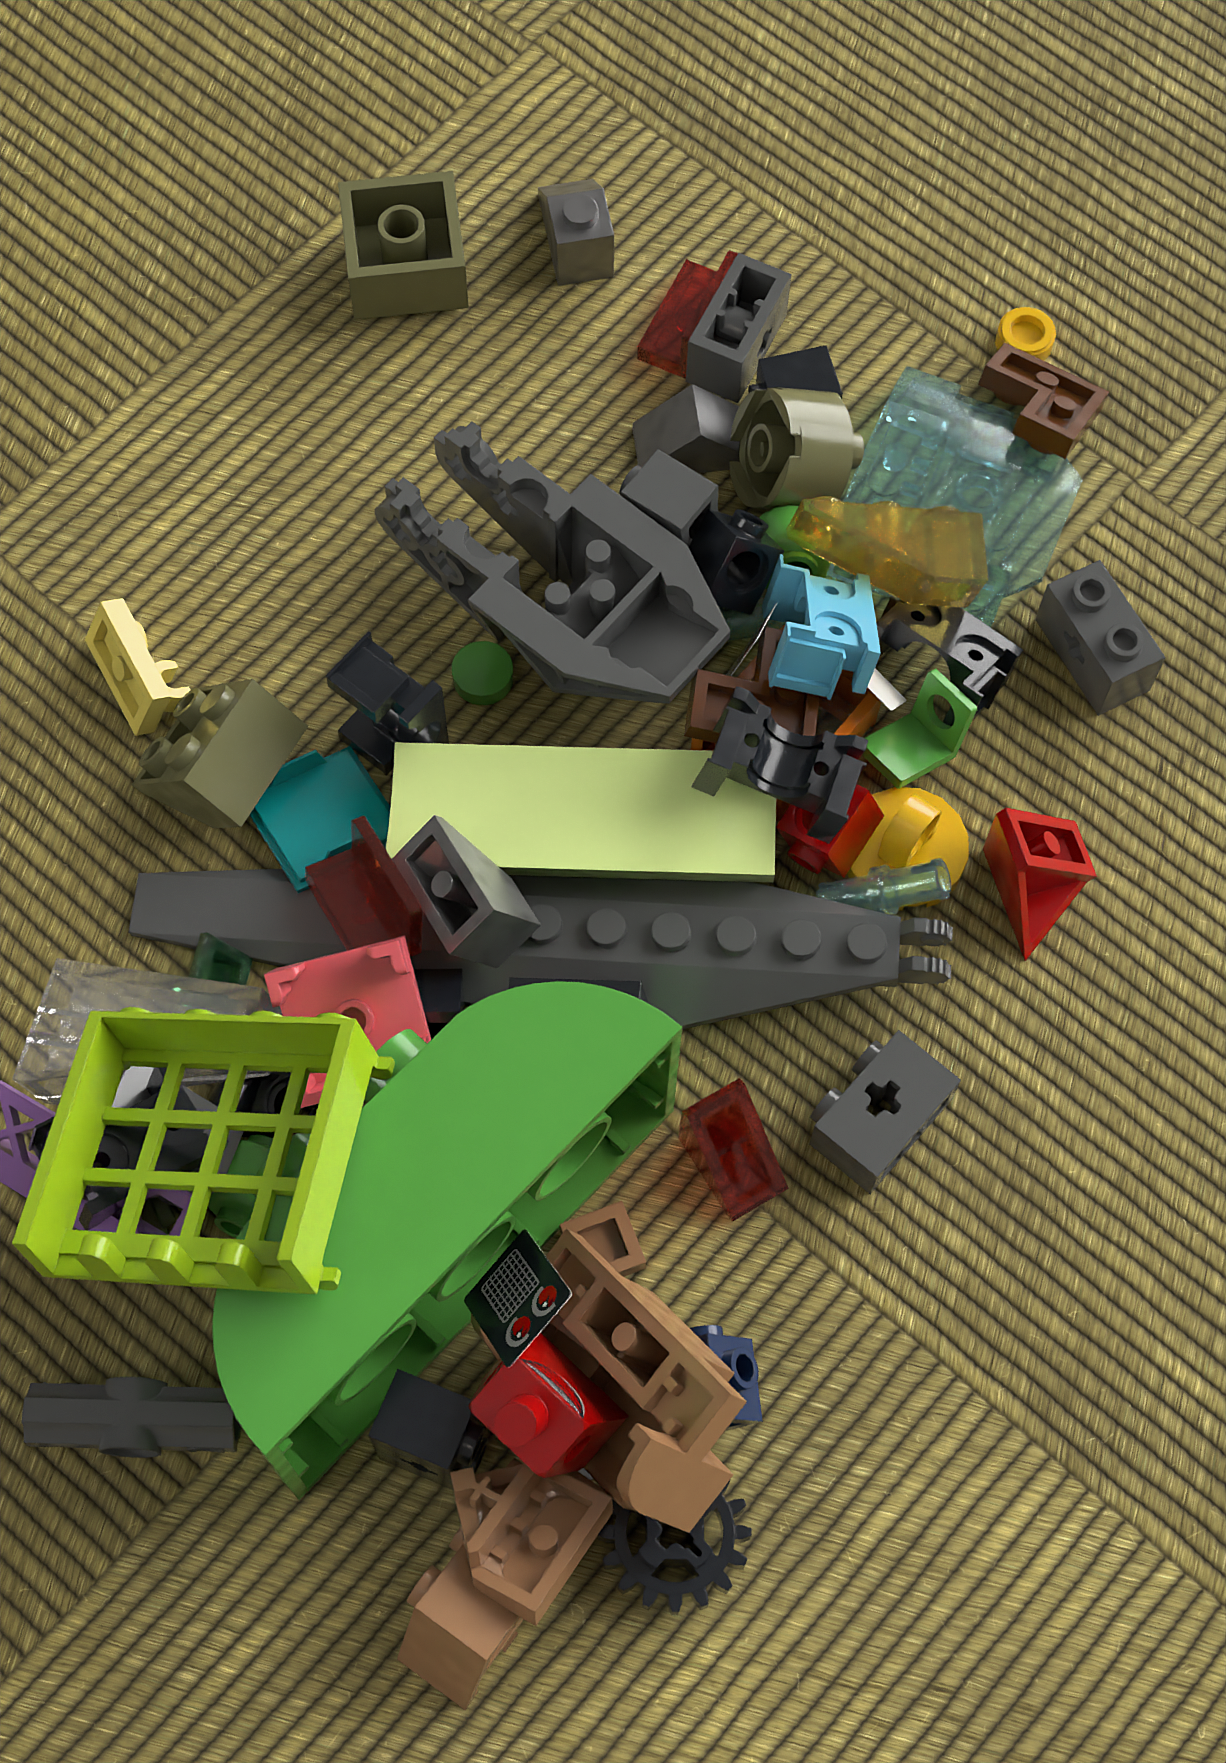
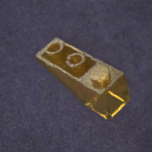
M821 496L813 499H803L786 528L787 539L793 541L798 546L855 576L857 573L869 575L870 584L908 604L967 608L988 581L982 513L961 512L952 506H938L931 509L901 507L898 503L892 501H879L872 504L842 502L836 497Z

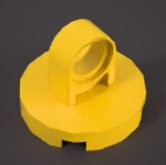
M893 787L872 794L885 816L847 874L850 882L869 901L890 910L903 911L904 906L917 907L926 904L927 908L940 903L956 889L969 859V836L960 815L943 798L921 788L902 787L897 789Z

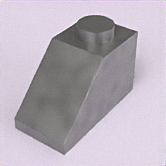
M594 179L538 187L539 202L558 286L614 277V231L604 188Z
M434 815L392 858V861L450 955L498 968L541 926L512 878L442 817Z

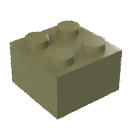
M453 171L338 182L347 273L354 320L469 308L466 266Z

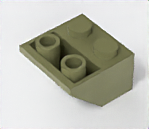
M254 679L193 688L185 694L175 707L173 716L177 720L166 736L159 737L153 741L141 756L139 766L143 769L132 783V786L141 793L212 828L241 827L308 728V725Z

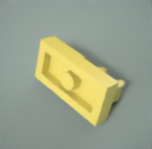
M123 598L100 602L84 640L134 735L154 733L163 713L174 712L175 707L185 694L190 691V688L187 686L173 689L166 685V683L172 681L178 666L175 661L162 660L154 663L147 650L148 644L142 625L134 620Z

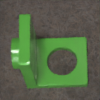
M935 668L927 673L911 713L866 736L864 739L869 741L862 755L897 789H900L956 757L977 711V706ZM935 694L943 696L951 704L955 715L953 726L946 725L936 715L933 706Z

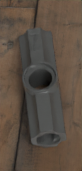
M143 1377L109 1378L106 1380L105 1385L30 1383L27 1396L24 1397L22 1413L24 1443L29 1447L99 1448V1452L106 1455L132 1458L161 1456L162 1450L209 1451L218 1453L237 1452L242 1427L230 1407L223 1388L168 1387V1383Z

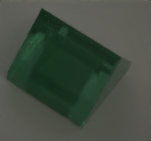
M208 932L200 933L184 991L182 1009H203L215 1014L238 1015L253 959Z

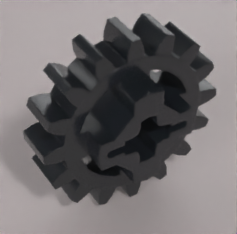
M730 1480L690 1533L687 1532L686 1541L691 1546V1550L688 1547L684 1549L678 1543H674L665 1549L659 1544L663 1529L656 1519L640 1514L637 1511L625 1509L612 1499L613 1513L610 1517L616 1519L615 1525L603 1526L598 1534V1540L615 1544V1550L608 1553L602 1559V1564L605 1570L619 1567L624 1569L625 1574L618 1585V1590L622 1594L631 1591L638 1585L644 1590L642 1608L649 1611L657 1597L660 1596L667 1598L670 1614L678 1615L682 1605V1598L691 1596L695 1605L700 1610H703L709 1604L706 1590L709 1586L712 1585L724 1594L731 1590L733 1585L724 1570L726 1567L744 1569L748 1559L741 1552L733 1548L735 1543H743L750 1540L752 1528L735 1525L734 1518L738 1517L747 1505L744 1499L726 1501L723 1495L727 1490ZM632 1512L645 1527V1543L634 1556L630 1552L626 1534L627 1524ZM714 1512L718 1517L722 1535L718 1556L713 1553V1549L704 1541V1524ZM662 1568H685L692 1576L695 1575L696 1577L682 1582H668L653 1576Z

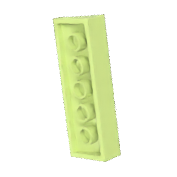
M395 742L392 796L384 864L392 872H399L392 858L436 815L446 820L507 875L773 883L775 876L776 798L728 778L724 780L715 796L692 788L691 786L708 758L711 759L713 753L711 750Z

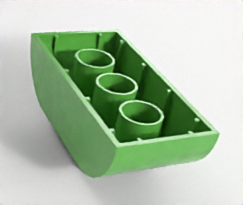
M544 982L511 988L490 995L470 1005L458 1013L428 1044L412 1029H406L393 1036L376 1051L378 1056L393 1057L395 1065L391 1078L380 1080L370 1077L364 1098L366 1105L361 1110L328 1236L322 1265L324 1267H338L340 1269L341 1277L338 1288L332 1291L318 1289L317 1295L217 1288L214 1301L212 1323L213 1350L225 1396L236 1419L248 1437L298 1500L310 1490L374 1423L397 1369L418 1377L471 1322V1312L464 1302L466 1295L520 1232L526 1229L541 1249L560 1230L559 1224L568 1221L674 1111L682 1036L681 1025L647 1002L621 991L581 982ZM296 1133L292 1136L281 1177L299 1178L310 1134ZM267 1160L255 1176H263ZM276 1195L264 1241H282L294 1196ZM250 1219L236 1239L245 1240Z

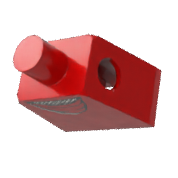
M541 1332L511 1367H506L500 1358L483 1377L468 1404L471 1412L503 1444L516 1454L535 1474L544 1479L582 1470L629 1417Z

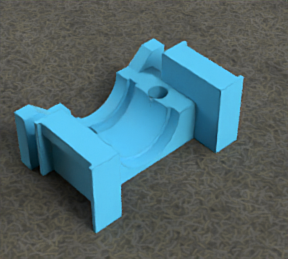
M780 554L762 603L763 618H766L776 604L769 619L786 623L768 671L769 687L777 686L824 696L831 700L843 669L853 672L852 692L865 694L881 654L869 575L857 573L852 584L836 581V577H832V580L812 576L809 569L784 564L783 555Z

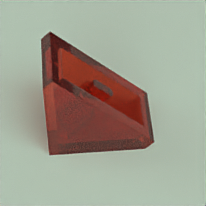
M740 1078L681 1111L678 1138L722 1209L732 1221L789 1189L747 1087Z

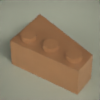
M514 1458L506 1467L520 1465L522 1463ZM579 1471L567 1473L607 1494L601 1487ZM460 1526L449 1545L456 1552L442 1572L431 1565L419 1579L407 1599V1603L413 1606L414 1610L397 1660L462 1709L466 1710L479 1692L477 1688L483 1675L501 1650L506 1652L518 1635L516 1630L524 1619L473 1587Z

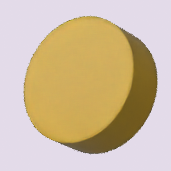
M1031 307L1015 308L1007 312L999 323L995 338L997 351L1004 343H1007L1045 361L1052 351L1056 337V328L1051 318L1038 309Z

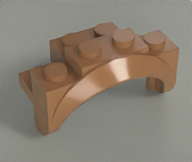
M566 1229L547 1253L546 1257L568 1286L572 1295L541 1333L629 1415L584 1469L623 1508L637 1511L640 1514L690 1533L734 1475L710 1449L747 1401L728 1383L735 1373L655 1293L621 1276L582 1236ZM471 1313L473 1329L485 1342L495 1358L499 1360L500 1356Z

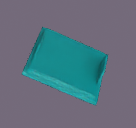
M350 746L327 757H323L315 749L283 764L249 815L298 894L386 852L390 805Z

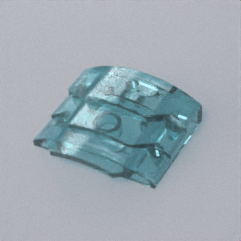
M906 366L864 450L863 460L854 473L829 536L828 546L831 565L827 575L850 584L853 583L857 573L869 575L872 592L888 598L892 596L899 600L907 581L914 575L991 628L1003 598L1042 582L1081 486L1082 478L1067 458L1064 459L1055 454L1049 455L1038 452L1026 440L1013 435L1012 431L1017 421L1014 418L1015 413L960 394L962 385Z

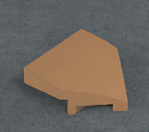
M525 1463L475 1475L473 1467L450 1472L473 1587L507 1610L537 1626L613 1513L612 1497L567 1473L544 1479L535 1474Z

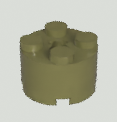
M771 387L766 390L756 389L744 398L733 421L730 441H739L740 444L739 461H729L730 475L739 499L746 506L771 510L775 507L794 505L805 507L814 513H831L836 509L839 498L846 488L851 469L858 468L863 460L864 442L859 433L853 432L849 412L838 393Z

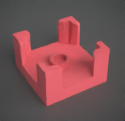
M405 936L276 968L264 974L273 1008L280 1006L282 1016L317 1017L321 1013L330 1012L342 1014L349 1018H356L375 1051L393 1036L406 1029H412L427 1044L431 1041ZM310 1073L300 1108L319 1104L327 1073Z

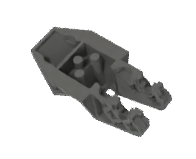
M472 421L466 427L458 426L456 429L452 428L448 433L441 430L434 437L436 457L445 472L549 573V578L554 583L549 584L545 590V609L522 592L519 582L518 559L512 555L509 557L504 552L499 553L497 556L470 536L469 526L458 518L454 521L448 518L443 524H440L424 507L420 497V489L404 477L399 482L392 478L385 485L386 498L375 508L376 519L389 537L492 637L500 641L506 635L552 692L669 704L696 675L697 670L702 669L730 638V629L687 544L592 474L570 494L520 456L513 462L507 458L500 464L493 450L482 439L481 428Z

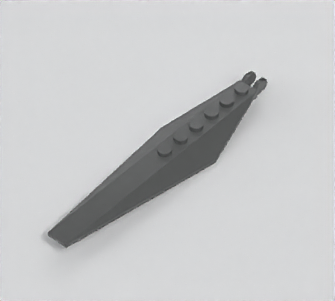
M355 866L299 894L283 869L139 873L129 926V933L134 937L279 967L405 936L413 969H462L464 1005L470 1006L490 995L508 990L509 977L642 981L648 1003L681 1025L682 1030L878 986L897 987V983L944 984L948 979H951V965H949L947 960L922 956H911L899 960L900 945L940 947V945H946L952 941L953 927L948 922L942 920L912 918L901 922V917L755 882L508 875L512 878L541 926L498 968L450 955L400 872H392L387 866Z

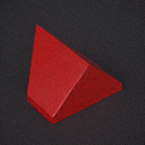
M1004 808L996 813L983 846V852L1024 961H1026L1085 884L1097 877L1076 821Z

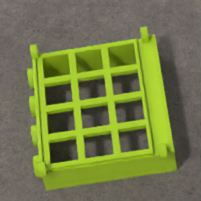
M126 1007L121 1009L120 1012L90 1011L12 1244L43 1277L315 1295H317L318 1289L336 1290L341 1277L340 1269L338 1267H324L322 1265L328 1236L370 1077L380 1080L391 1078L395 1061L393 1057L378 1056L356 1018H349L338 1013H321L317 1017L281 1016L270 1011H255L250 1015H223L203 1009H190L185 1013H153L137 1007ZM131 1066L167 1068L154 1109L112 1107L124 1070L130 1069ZM186 1068L229 1070L217 1112L173 1110ZM247 1070L292 1072L280 1114L235 1112ZM310 1073H327L316 1116L299 1115ZM106 1125L149 1127L135 1170L92 1168ZM167 1128L211 1129L199 1173L154 1171ZM230 1130L275 1132L263 1176L217 1174ZM293 1133L310 1134L299 1178L281 1177ZM86 1185L129 1188L116 1232L72 1230ZM148 1189L193 1191L180 1236L135 1233ZM212 1192L257 1194L245 1240L199 1237ZM276 1195L294 1196L282 1241H264Z

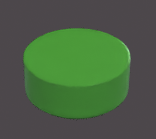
M477 641L464 646L458 651L452 662L454 688L461 698L475 705H490L502 700L511 690L514 680L513 663L510 655L503 647L489 641Z

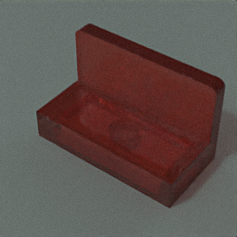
M729 250L717 271L687 259L685 260L638 344V360L686 379L688 341L738 253Z
M363 815L351 820L352 849L305 867L307 885L346 950L405 936L410 957L422 953V908L366 817Z

